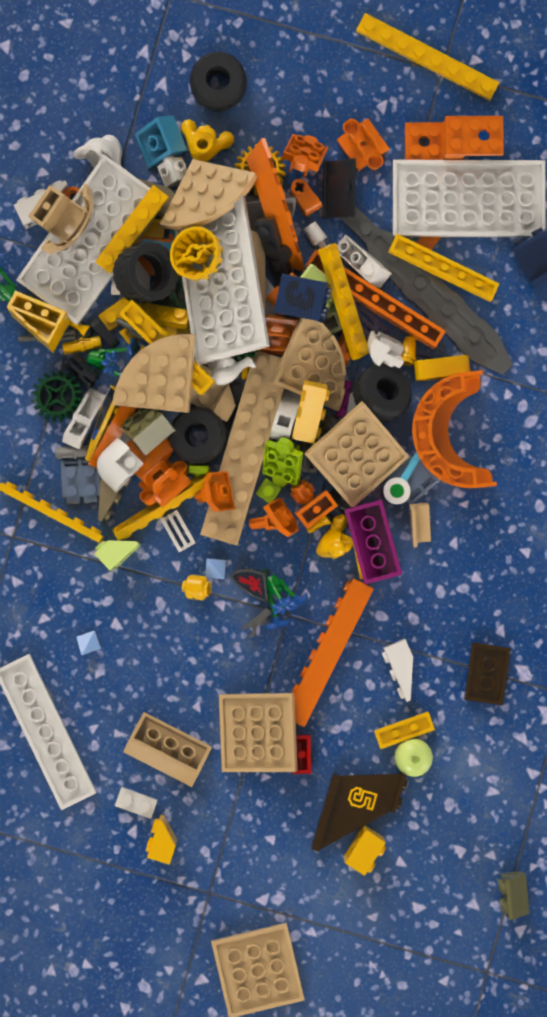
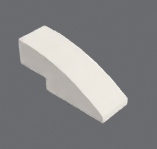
M89 388L75 411L72 421L64 432L62 442L80 450L100 412L106 395Z

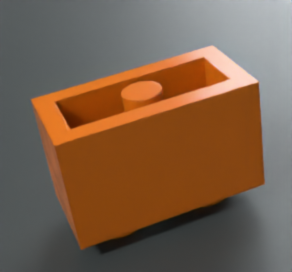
M323 490L311 501L295 511L294 514L304 528L308 529L338 505L327 490Z

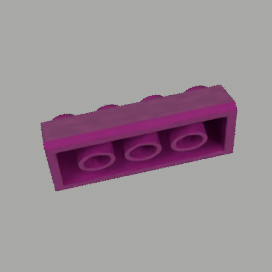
M380 499L345 509L364 584L402 575L383 500Z

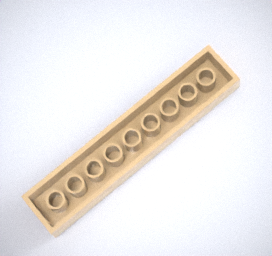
M260 351L255 352L256 356L252 359L256 363V367H250L219 470V472L228 471L235 509L214 512L209 506L200 533L202 536L238 546L262 466L265 443L270 439L273 422L284 391L283 387L271 382L282 358Z

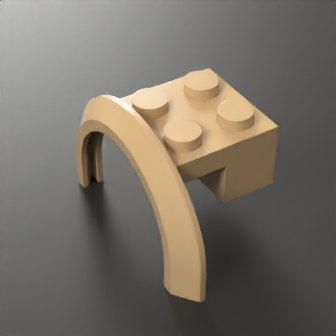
M86 183L79 192L85 201L84 208L49 185L28 217L61 240V242L53 243L47 239L41 248L46 253L55 254L68 248L81 236L87 227L93 211V191Z

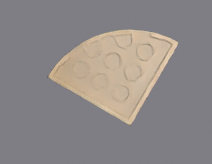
M192 159L160 222V226L164 229L183 230L184 227L202 226L220 218L235 207L233 204L242 195L246 196L258 176L254 172Z
M304 318L299 319L271 382L299 395L302 394L305 380L326 384L327 390H330L328 402L324 401V406L339 412L345 394V362L337 340L323 323Z
M179 334L164 337L139 351L120 375L112 405L189 413L196 334Z

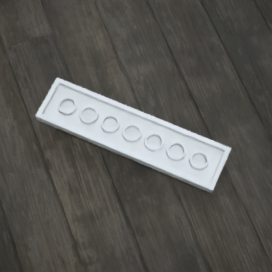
M28 654L1 667L0 684L60 809L63 810L96 794V789L31 655Z

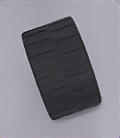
M147 242L126 248L118 255L114 262L113 280L117 290L126 300H135L138 304H144L169 296L176 287L178 273L171 264L169 250L159 243ZM140 256L148 259L155 271V283L150 291L139 283L136 276V263Z

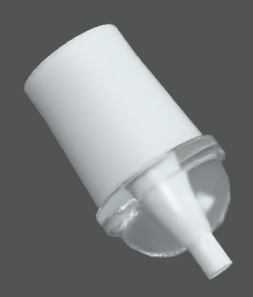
M316 221L303 229L314 250L330 245V238L325 235Z

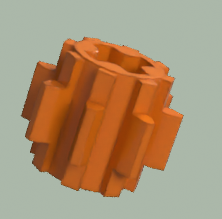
M304 479L300 480L297 486L292 485L290 488L292 491L290 493L291 497L301 505L307 504L315 496L313 485Z

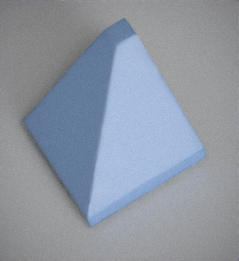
M206 559L205 576L207 578L224 579L226 560Z
M95 631L77 636L81 655L101 649Z

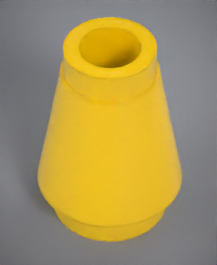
M406 336L402 344L404 347L401 354L404 361L402 365L412 366L414 361H416V338Z

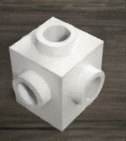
M168 156L163 159V163L157 166L165 187L179 186L187 171L182 157L174 158V156Z

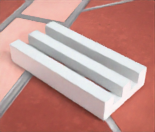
M178 510L160 519L179 553L196 544ZM175 515L190 540L188 544L173 519ZM168 519L173 525L176 533L178 534L184 546L180 547L179 543L177 542L174 534L172 533L170 527L166 522Z

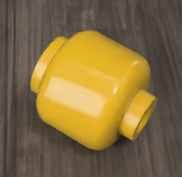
M189 575L182 582V592L185 593L188 599L203 601L211 593V582L208 581L206 576Z

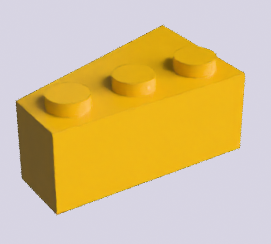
M18 291L14 292L7 305L11 316L54 353L71 321L67 312Z
M308 380L304 381L292 439L314 444L315 439L320 438L322 428L318 426L320 420H324L326 409H323L324 401L328 402L330 390H327L326 384Z

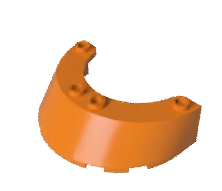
M483 370L457 373L440 380L424 394L414 413L412 437L419 459L435 477L456 487L485 488L497 486V482H493L489 470L470 465L456 454L448 435V425L453 410L462 400L479 391L481 385L480 376L483 375Z

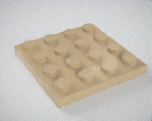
M362 401L304 453L351 507H355L409 458L408 454Z
M294 693L219 695L222 772L298 771Z
M287 922L211 941L229 1017H238L305 1000Z

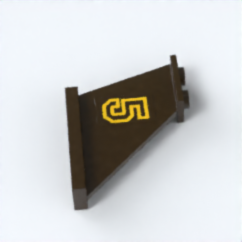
M333 772L311 849L319 852L320 849L390 811L395 813L396 809H400L403 798H400L401 791H405L408 779H405L406 775L403 773L340 775Z

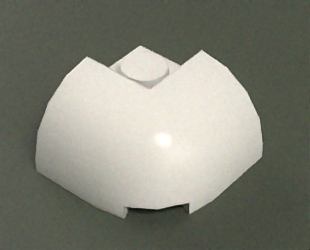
M371 331L367 346L373 362L379 367L381 363H384L390 367L396 366L400 368L404 362L401 357L404 350L402 342L380 331L378 334Z
M118 438L101 453L97 461L98 474L115 493L144 465L130 448Z

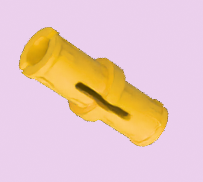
M100 335L85 339L81 337L79 340L63 342L62 346L65 355L74 352L84 353L86 350L102 348V341Z

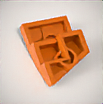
M168 438L163 440L146 456L131 440L127 443L130 450L144 463L135 473L143 481L145 473L159 461L164 460L167 462L173 452Z

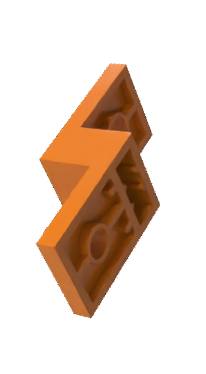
M445 116L443 122L405 123V160H463L464 156H503L504 154L503 116ZM485 131L488 133L489 139L483 141L479 138L478 134ZM427 138L429 145L426 147L421 146L419 139Z

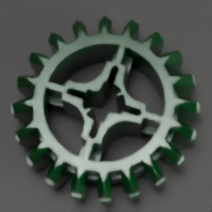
M51 371L50 378L45 373L44 377L46 380L43 381L41 378H38L37 380L41 383L40 386L37 384L33 385L34 388L38 389L37 392H31L32 395L37 396V398L31 399L32 403H38L34 406V409L38 410L41 408L38 415L42 416L45 414V420L52 416V422H56L57 417H59L60 422H63L64 415L70 420L71 417L68 413L71 412L74 415V407L78 408L79 404H76L77 401L81 402L83 398L77 397V395L83 394L82 390H76L81 386L80 383L73 385L76 378L72 377L68 380L70 377L69 373H66L63 377L62 371H59L57 376L54 371ZM57 381L65 383L64 386L57 389L52 388L49 384ZM69 388L72 390L70 404L65 400V395ZM44 389L49 393V399L45 405L42 401ZM51 390L57 394L61 393L62 395L59 396H61L64 403L57 399L53 400L55 397ZM57 404H61L66 408L59 412L49 410Z

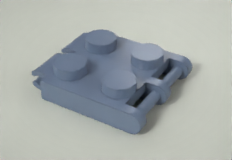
M406 452L409 458L401 464L400 468L398 467L391 473L386 481L396 477L400 478L414 454L411 456ZM419 460L407 481L410 486V496L406 500L408 504H415L423 495L426 496L428 494L427 491L436 483L439 484L441 482L428 471L421 460ZM433 479V481L424 489L423 487ZM419 491H421V493L415 499L411 500Z
M82 458L78 459V461L61 460L62 498H66L67 504H81L80 497L84 498V503H98L101 481L98 469L90 465L83 466V464H88L89 461L82 460ZM76 464H78V466H68V467H65V465H76Z

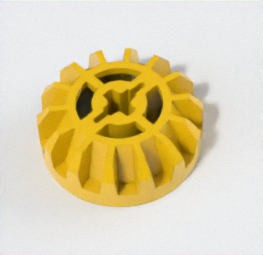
M194 226L183 230L176 236L170 249V261L174 270L186 279L200 281V279L210 278L212 272L216 273L218 271L216 267L218 263H222L223 259L220 256L224 251L217 236L206 228ZM213 255L212 262L207 267L206 263L209 261L210 256ZM196 263L202 265L204 269L198 270L193 268L192 265Z

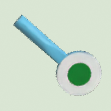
M415 452L400 478H392L384 485L383 494L389 503L399 505L409 498L410 486L407 481L420 460L417 452Z

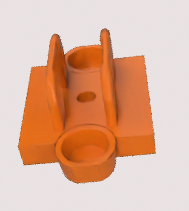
M369 118L360 124L355 119H349L344 122L343 130L345 134L337 139V143L349 159L356 158V170L359 172L366 166L371 170L380 168L384 162L382 155L389 151V147Z
M292 134L283 152L282 159L291 162L289 173L292 169L304 171L303 178H305L309 169L318 172L328 147L323 146V144L318 142L317 138L310 135L303 137Z
M265 314L270 347L259 349V351L283 355L297 326L298 318Z
M183 460L176 461L173 464L169 461H159L143 476L144 481L142 480L138 483L143 490L139 498L147 506L153 505L156 502L163 508L191 483L186 476L189 472L187 464Z

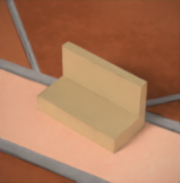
M429 503L409 504L411 542L415 548L419 542H431Z

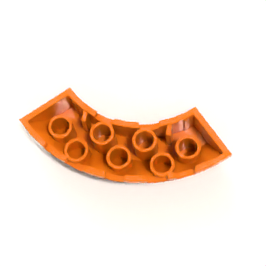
M262 138L246 158L249 172H254L258 176L254 187L264 218H275L282 239L281 246L286 245L292 251L293 255L289 259L291 268L305 271L284 191L280 184L277 170L274 167L266 139Z

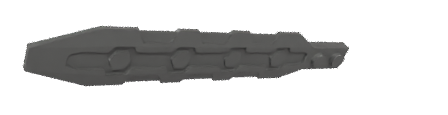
M356 206L355 217H339L366 244L368 253L392 273L389 278L402 290V293L429 316L431 322L444 329L445 333L465 355L469 356L471 361L501 375L513 365L498 333L483 318L480 319L464 303V299L456 292H453L439 277L388 253L395 238L393 233L380 230Z

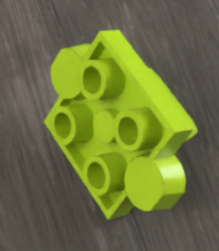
M284 437L280 438L277 443L268 440L264 448L262 474L272 477V482L279 487H284L288 483L297 486L300 482L303 452L299 451L300 445L294 448L293 442Z

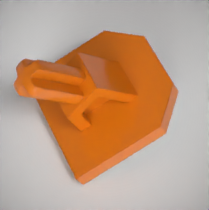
M228 471L208 473L203 483L204 488L197 492L195 500L198 499L199 503L207 502L214 512L235 509Z
M281 497L263 507L267 515L249 519V527L252 530L266 528V530L278 529L286 537H290L299 531L297 520Z

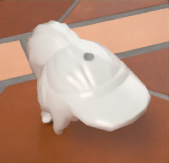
M105 135L102 138L97 137L89 140L86 144L77 148L73 155L75 159L86 158L94 168L103 155H106L121 166L122 147L115 136Z
M231 357L208 362V367L212 372L211 377L216 381L215 383L217 385H226L235 380L244 368H255L256 363L250 357H246L239 362H236Z

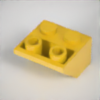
M161 814L160 818L155 819L151 833H154V837L149 838L145 851L149 852L147 858L170 865L178 839L165 815Z

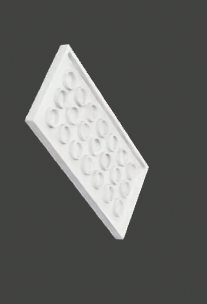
M103 155L80 188L81 190L86 183L93 191L92 215L81 236L68 248L55 254H48L41 249L47 239L53 243L61 242L60 239L49 232L16 279V281L49 305L66 311L70 320L76 325L81 323L113 277V273H108L95 261L150 190V187L106 155ZM79 190L72 201L84 208L85 201L79 194Z
M393 160V236L399 234L403 237L532 236V231L540 227L542 230L546 229L545 160Z
M241 196L233 204L235 207L208 224L199 226L211 231L220 239V245L223 247L224 252L220 256L223 259L222 263H218L216 267L218 271L216 273L212 272L210 278L200 279V281L186 279L182 276L191 334H196L194 357L199 365L270 347L244 196ZM175 230V237L183 230ZM213 255L210 256L209 261L206 263L207 267L212 262ZM196 263L192 265L195 269H204L202 265Z

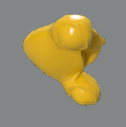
M190 119L184 120L181 124V132L187 141L191 157L194 160L208 162L220 151L230 148L234 143V135L229 131L222 132L216 138L215 130L209 125L199 126L197 129L195 121Z
M345 515L335 516L330 529L320 539L316 548V553L320 557L335 559L344 555L345 552H349L354 546L352 538L342 533L348 525Z

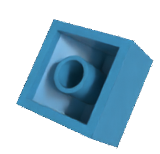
M174 115L156 117L135 133L148 169L163 163V159L168 156L176 158L187 151Z

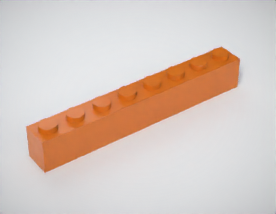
M315 249L305 265V270L310 264H313L325 274L319 252ZM344 267L354 301L408 335L416 338V340L432 350L436 348L446 332L444 329Z
M354 578L351 581L347 580L343 588L345 594L343 598H338L334 606L337 610L334 616L330 614L325 624L328 628L325 633L321 632L317 640L320 643L317 650L313 649L308 659L311 660L309 666H304L300 673V677H302L300 684H295L291 693H294L295 722L305 727L374 588Z

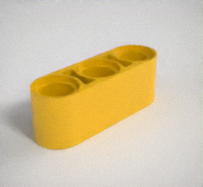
M460 355L414 361L416 381L443 379L457 373L470 372L469 356Z

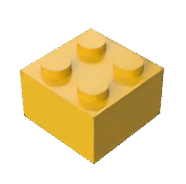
M364 825L343 856L345 864L364 876L367 872L371 873L376 865L375 859L377 856L381 857L386 850L384 837Z

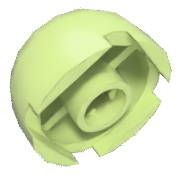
M411 738L399 743L395 750L394 759L396 766L403 774L417 777L429 770L432 765L433 754L426 742L419 738Z

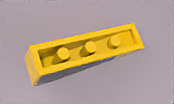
M110 385L102 402L85 460L90 461L120 408L118 405H112L115 386Z

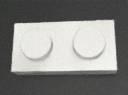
M121 787L115 806L151 819L158 799Z

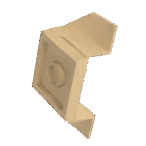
M200 364V366H201L210 376H212V372L209 370V368H207V367H205L204 365ZM214 383L202 396L193 387L191 389V404L196 407L208 408L225 422L228 421L236 406L229 384L217 385Z

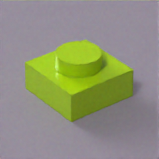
M188 463L189 473H192V475L203 476L204 473H208V463L203 465Z
M265 478L255 494L270 503L274 501L282 488Z

